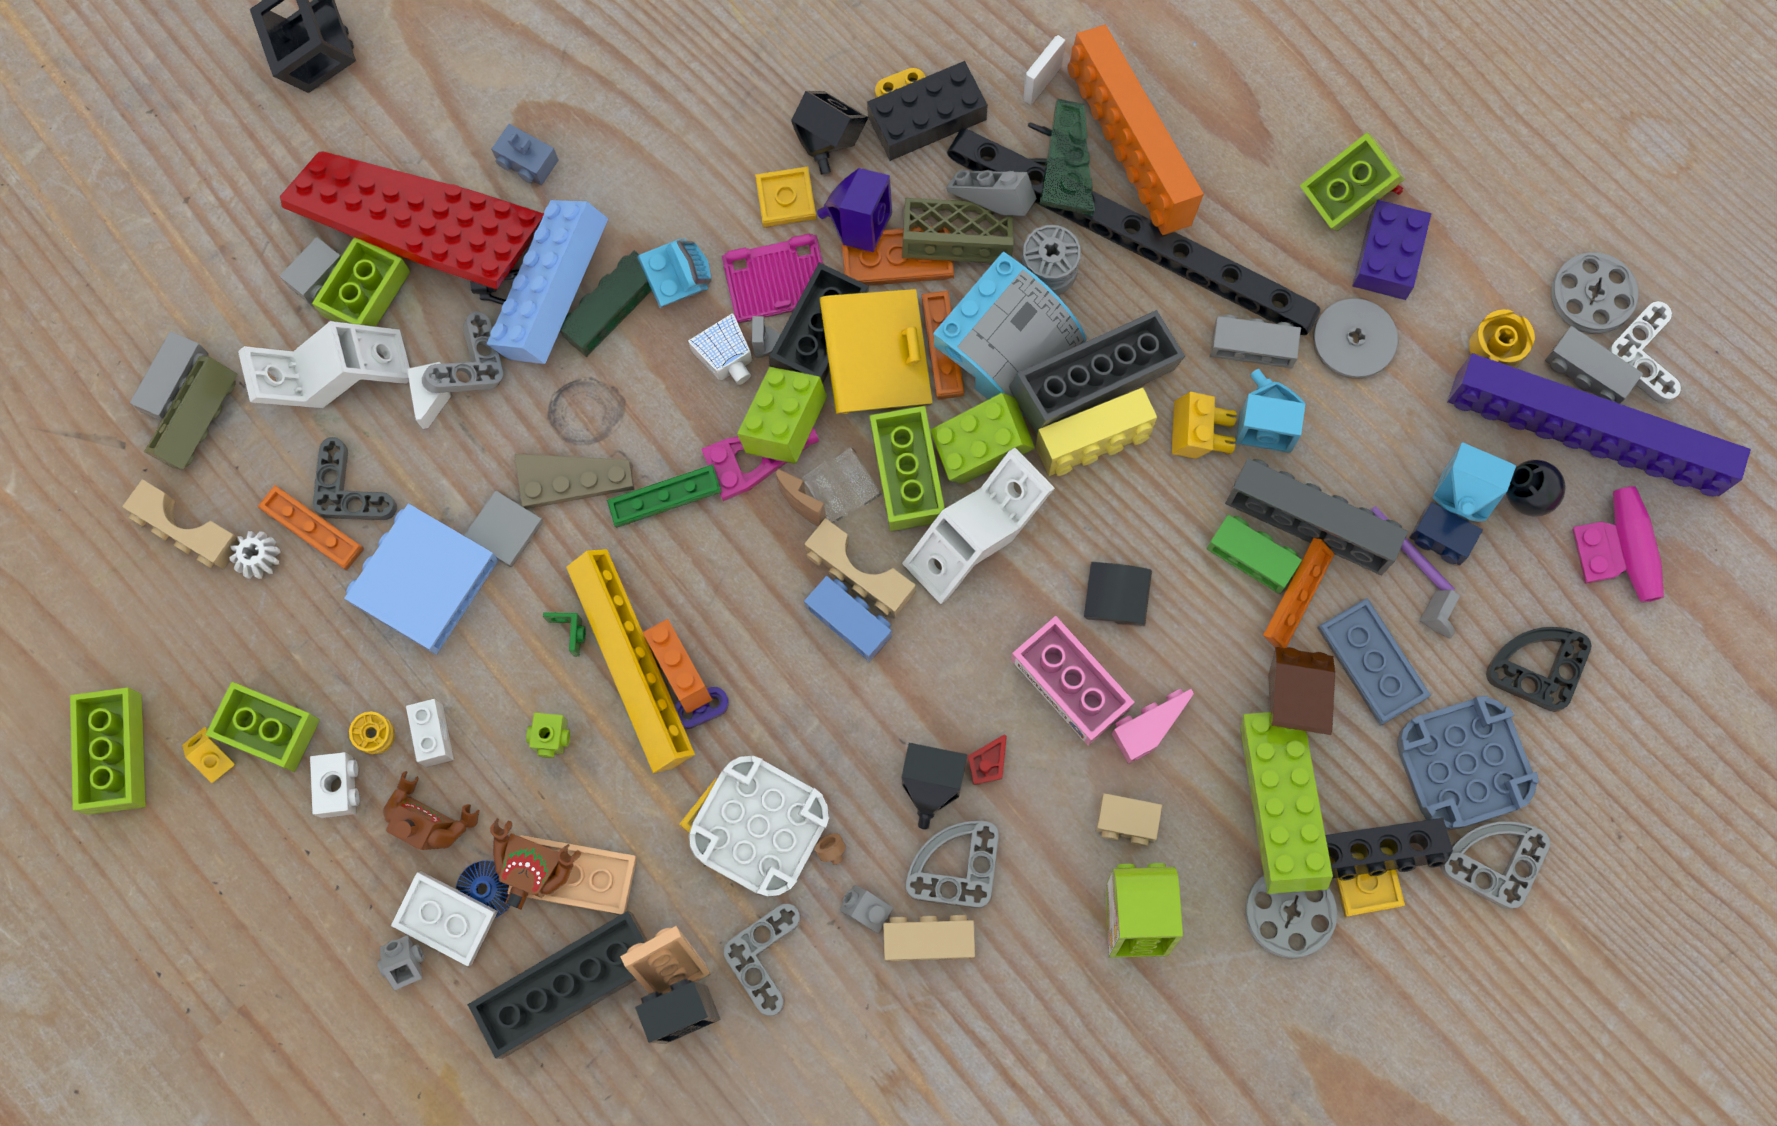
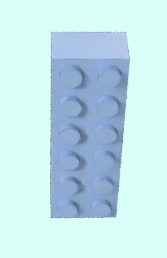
M550 200L546 207L544 216L534 233L532 243L523 258V263L516 278L513 280L512 288L502 305L500 315L491 330V335L487 342L489 347L508 360L546 363L608 221V218L589 202Z

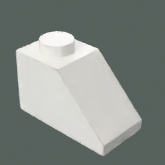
M440 362L407 369L415 418L422 429L429 428L451 397L450 392H429L422 384V376L430 365L441 364ZM432 374L430 379H435L436 383L441 381V379L435 377V374Z

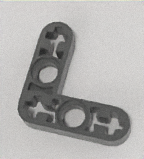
M336 437L325 439L320 445L313 495L315 511L322 517L334 519L388 520L392 518L397 511V504L389 494L383 492L344 491L348 449ZM334 446L339 449V452H335L333 456V461L337 465L332 464V456L328 453V450H333ZM329 471H336L337 480L332 484H325L324 475ZM329 498L333 503L341 504V509L337 505H329L326 510L321 505L326 503ZM353 499H361V508L356 512H350L348 510L349 502ZM385 500L389 507H385L383 512H381L377 507H369V502L372 505H382Z

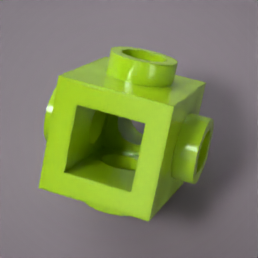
M534 713L532 726L527 728L526 742L530 743L529 747L537 752V756L554 758L555 754H564V747H568L570 743V729H567L568 720L563 715Z

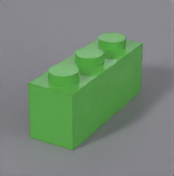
M1228 514L1209 543L1207 550L1280 594L1302 559L1297 557L1298 554L1293 549L1287 546L1281 547L1274 543L1273 538L1262 531L1256 532L1248 527L1249 524L1244 519L1238 516L1232 517Z

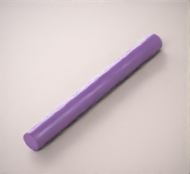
M1376 506L1371 509L1376 517L1385 521L1389 520ZM1405 538L1401 547L1402 551L1441 591H1454L1455 588Z

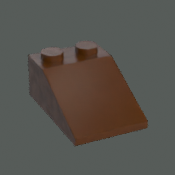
M1275 647L1268 674L1271 726L1331 735L1333 730L1335 690L1334 656L1322 652L1299 651L1292 647Z

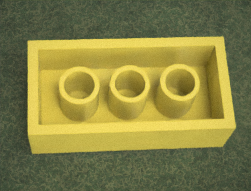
M1140 388L1038 429L1035 447L1048 476L1053 474L1061 476L1070 472L1073 466L1081 463L1083 466L1089 465L1097 461L1098 456L1105 453L1114 455L1122 451L1125 445L1130 443L1138 445L1147 441L1153 431L1157 415L1144 388Z

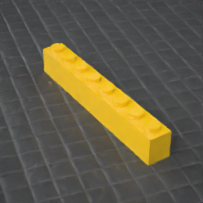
M608 550L585 551L566 566L652 772L657 773L674 769L694 756V750L645 636L642 633V629Z

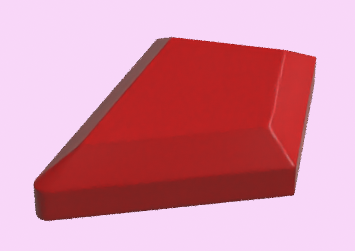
M1002 735L968 755L974 785L1003 778L1006 735Z

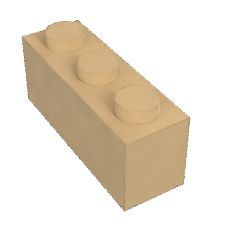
M967 915L949 916V921H937V916L919 917L920 922H908V917H891L890 923H884L885 961L975 959L974 920L967 921Z

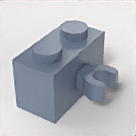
M508 124L491 149L496 158L495 162L501 168L507 171L512 169L526 182L532 183L534 181L541 186L559 161L553 147L511 124Z

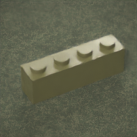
M199 356L144 452L174 469L183 470L184 467L189 466L194 459L196 446L208 434V425L212 419H215L220 414L223 399L233 391L236 385L234 380L238 374L211 357Z

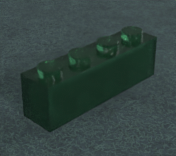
M635 250L629 256L625 255L617 264V268L610 275H605L600 280L598 287L591 294H586L581 299L579 306L565 317L560 332L563 338L585 357L652 291L637 258L640 254Z

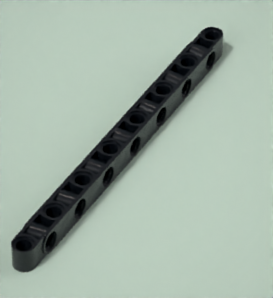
M960 129L947 151V155L951 160L971 171L1027 172L1030 181L1037 180L1041 183L1039 185H1032L1037 198L1034 203L1276 324L1286 322L1292 324L1293 327H1300V335H1307L1310 332L1321 311L1315 302L1289 290L1287 287L1176 232L1162 235L1158 226H1154L1152 220L968 129ZM988 156L991 157L993 160L984 161L981 158ZM1085 204L1089 208L1080 209L1079 207H1077V205ZM1133 228L1137 231V233L1131 234L1128 233L1125 229ZM1181 252L1186 257L1178 258L1174 255V253ZM1223 277H1231L1234 279L1235 282L1228 283L1223 279ZM1273 301L1281 302L1284 305V307H1276L1273 304Z

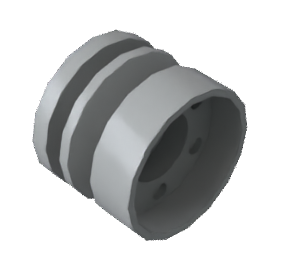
M1045 225L1035 229L1028 235L1023 245L1021 264L1043 281L1056 295H1060L1071 288L1075 282L1081 258V246L1077 237L1069 229L1059 225Z

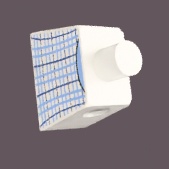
M733 313L688 340L692 353L718 380H723L731 375L735 382L740 385L750 379L751 374L745 366L752 361L751 352Z

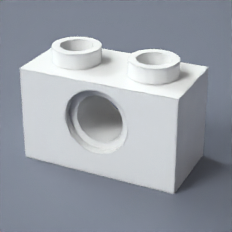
M436 699L407 705L406 709L416 761L424 767H429L454 760L443 705Z
M346 752L310 756L312 814L320 818L356 814V806L359 805L360 797L358 789L355 788L354 777L358 776V764L354 757ZM340 778L341 787L337 791L332 792V782Z

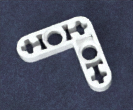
M1657 301L1651 303L1608 350L1617 355L1619 350L1628 343L1631 348L1620 358L1636 369L1638 365H1645L1650 370V377L1645 378L1641 376L1636 385L1657 402L1665 404L1671 402L1679 395L1681 391L1680 383L1673 375L1642 351L1669 322L1672 316L1670 307L1663 302ZM1658 311L1661 316L1651 325L1647 321ZM1633 329H1642L1646 334V339L1642 341L1636 339L1632 333ZM1656 376L1659 377L1653 385L1650 383ZM1665 385L1670 388L1666 394L1661 391Z

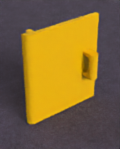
M916 289L820 297L836 414L929 405L933 403Z

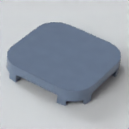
M1479 696L1424 715L1421 714L1407 722L1399 732L1397 741L1399 756L1420 811L1426 820L1443 818L1446 829L1454 830L1516 811L1530 803V800L1535 795L1536 785L1539 783L1537 772L1533 773L1512 721V717L1515 715L1509 706L1505 707L1499 701L1488 698V696Z

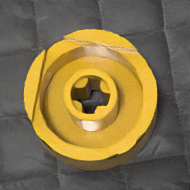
M1506 309L1494 311L1482 320L1469 339L1470 355L1473 353L1517 368L1529 354L1534 344L1535 334L1533 327L1524 316L1520 317L1514 314V311Z

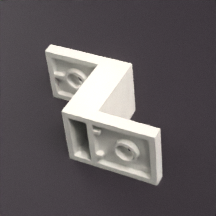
M330 321L294 351L246 346L238 351L249 399L252 403L324 408L360 379L404 384L409 382L407 369L410 367L401 332L398 329ZM377 351L384 356V359L378 355ZM267 372H269L273 377H275L276 381H273L268 376Z
M1013 448L1006 454L980 489L941 511L902 564L942 604L951 596L976 564L1014 540L1055 488L1016 448ZM1013 482L1020 485L1021 494L1015 491ZM935 559L941 563L942 570L935 566Z

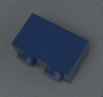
M1431 502L1423 511L1409 538L1414 540L1418 547L1440 554V557L1445 562L1461 565L1469 557L1483 529Z

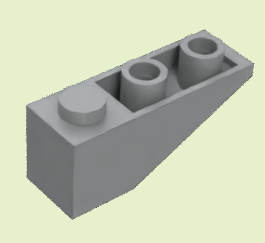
M957 171L946 187L948 192L1001 215L1025 216L1037 199L1027 172Z

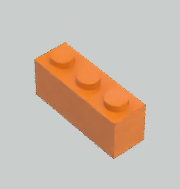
M669 619L642 632L687 714L713 700Z

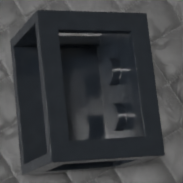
M262 0L249 10L273 77L310 93L356 61L352 50L354 48L353 42L348 38V28L343 25L335 0H312L311 2L309 0H296L299 10L288 18L270 11L284 0Z

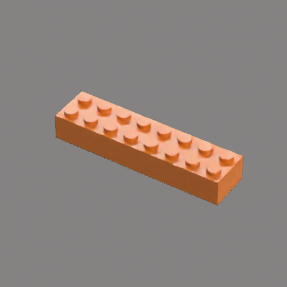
M1105 24L1077 33L1074 46H1072L1070 62L1068 63V73L1078 84L1081 97L1087 100L1093 118L1098 120L1102 127L1105 139L1110 141L1114 148L1116 159L1123 164L1129 182L1133 183L1136 187L1141 203L1146 205L1149 210L1154 226H1158L1162 235L1192 226L1204 193L1111 32Z

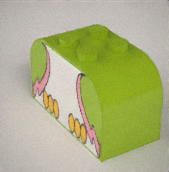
M1151 863L1144 868H1135V864H1119L1117 868L1112 869L1106 883L1109 958L1169 956L1183 937L1179 879L1176 867H1166L1165 863Z

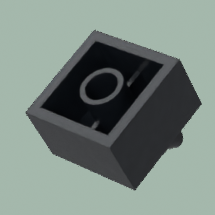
M805 91L791 122L803 148L808 155L814 158L815 162H818L820 173L823 175L831 172L828 158H830L829 153L855 146L869 117L825 91Z
M914 743L908 744L902 773V786L917 808L919 828L928 829L935 813L959 798L967 754Z

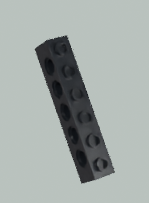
M1443 818L1325 835L1329 856L1335 861L1334 864H1331L1332 879L1339 878L1341 881L1354 879L1357 875L1361 874L1380 876L1389 870L1396 869L1399 872H1408L1414 870L1416 866L1428 865L1430 868L1440 867L1448 862L1453 852ZM1410 843L1419 844L1423 851L1414 850ZM1387 847L1393 851L1394 855H1386L1380 848ZM1351 852H1360L1365 859L1358 860L1351 855Z

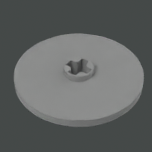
M1345 299L1332 304L1321 314L1314 329V345L1319 358L1335 373L1350 378H1365L1379 373L1390 363L1396 353L1398 334L1392 318L1377 304L1363 299ZM1354 333L1359 334L1358 339L1360 340L1358 343L1353 342L1352 335Z

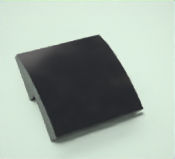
M1091 562L1084 617L1087 620L1115 621L1117 624L1145 626L1152 570L1123 564Z

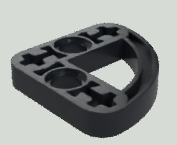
M1543 627L1524 632L1509 641L1496 653L1487 668V680L1494 687L1548 711H1560L1571 702L1591 651V641L1588 636L1581 632L1562 627ZM1576 640L1579 641L1578 646L1582 648V650L1576 652L1574 654L1573 659L1567 658L1572 654L1574 649V646L1570 643H1573ZM1542 641L1561 642L1548 678L1508 661L1517 650L1529 644ZM1565 664L1571 667L1573 670V677L1567 680L1560 676L1559 667ZM1502 667L1504 668L1505 675L1513 677L1517 673L1519 676L1515 681L1508 677L1499 680L1498 673L1495 670ZM1523 678H1529L1534 681L1536 686L1534 693H1526L1522 689L1521 681ZM1559 685L1567 686L1559 692L1558 698L1562 701L1556 704L1552 703L1553 698L1549 695L1555 693Z

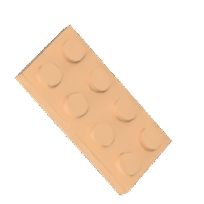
M520 836L558 852L567 845V843ZM569 844L568 854L572 856L579 850L581 856L573 862V868L567 883L552 894L544 895L543 898L530 893L527 898L621 915L627 909L637 856ZM510 885L508 889V894L510 893V890L512 888V886Z
M677 926L662 929L655 935V938L646 943L633 945L626 954L620 956L626 969L649 994L657 991L666 994L672 991L670 985L678 981L688 979L692 982H697L711 974L706 963Z

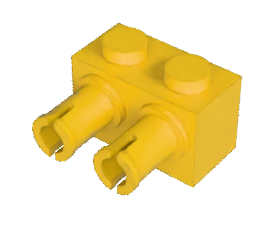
M1188 392L1175 400L1172 454L1194 459L1211 451L1232 454L1236 445L1229 443H1235V438L1233 436L1214 434V424L1232 428L1237 418L1230 416H1236V411L1215 407L1214 396L1195 392Z

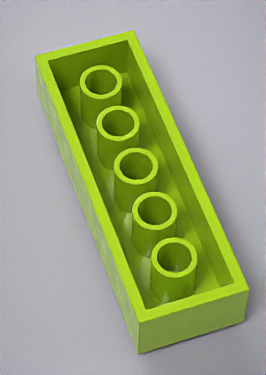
M1271 712L1243 714L1240 732L1267 894L1327 890L1333 874L1307 732L1271 726Z

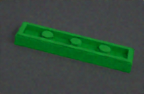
M712 464L608 499L607 503L614 526L618 528L722 493L715 466Z

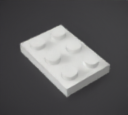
M419 871L416 873L391 926L458 962L470 966L473 964L498 911Z

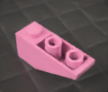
M1179 689L1166 697L1167 702L1159 706L1154 702L1141 709L1142 715L1134 719L1130 715L1115 723L1117 728L1113 730L1112 736L1128 764L1146 756L1157 748L1194 695L1192 689L1184 693L1182 689Z

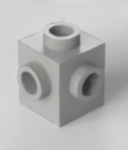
M408 935L398 940H392L380 947L381 960L377 961L381 975L387 978L394 991L422 979L421 962L424 961V955L418 944L413 945Z

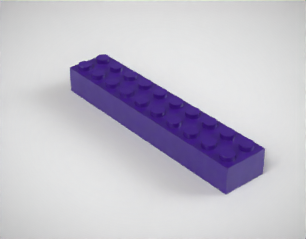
M1473 353L1457 372L1447 401L1454 404L1459 410H1471L1480 413L1485 419L1506 422L1514 429L1532 431L1540 438L1555 439L1563 442V445L1572 449L1581 448L1589 451L1595 457L1618 461V464L1623 467H1635L1644 470L1649 476L1664 477L1673 480V483L1678 486H1690L1699 489L1702 494L1712 497L1722 495L1743 479L1751 451L1750 448Z

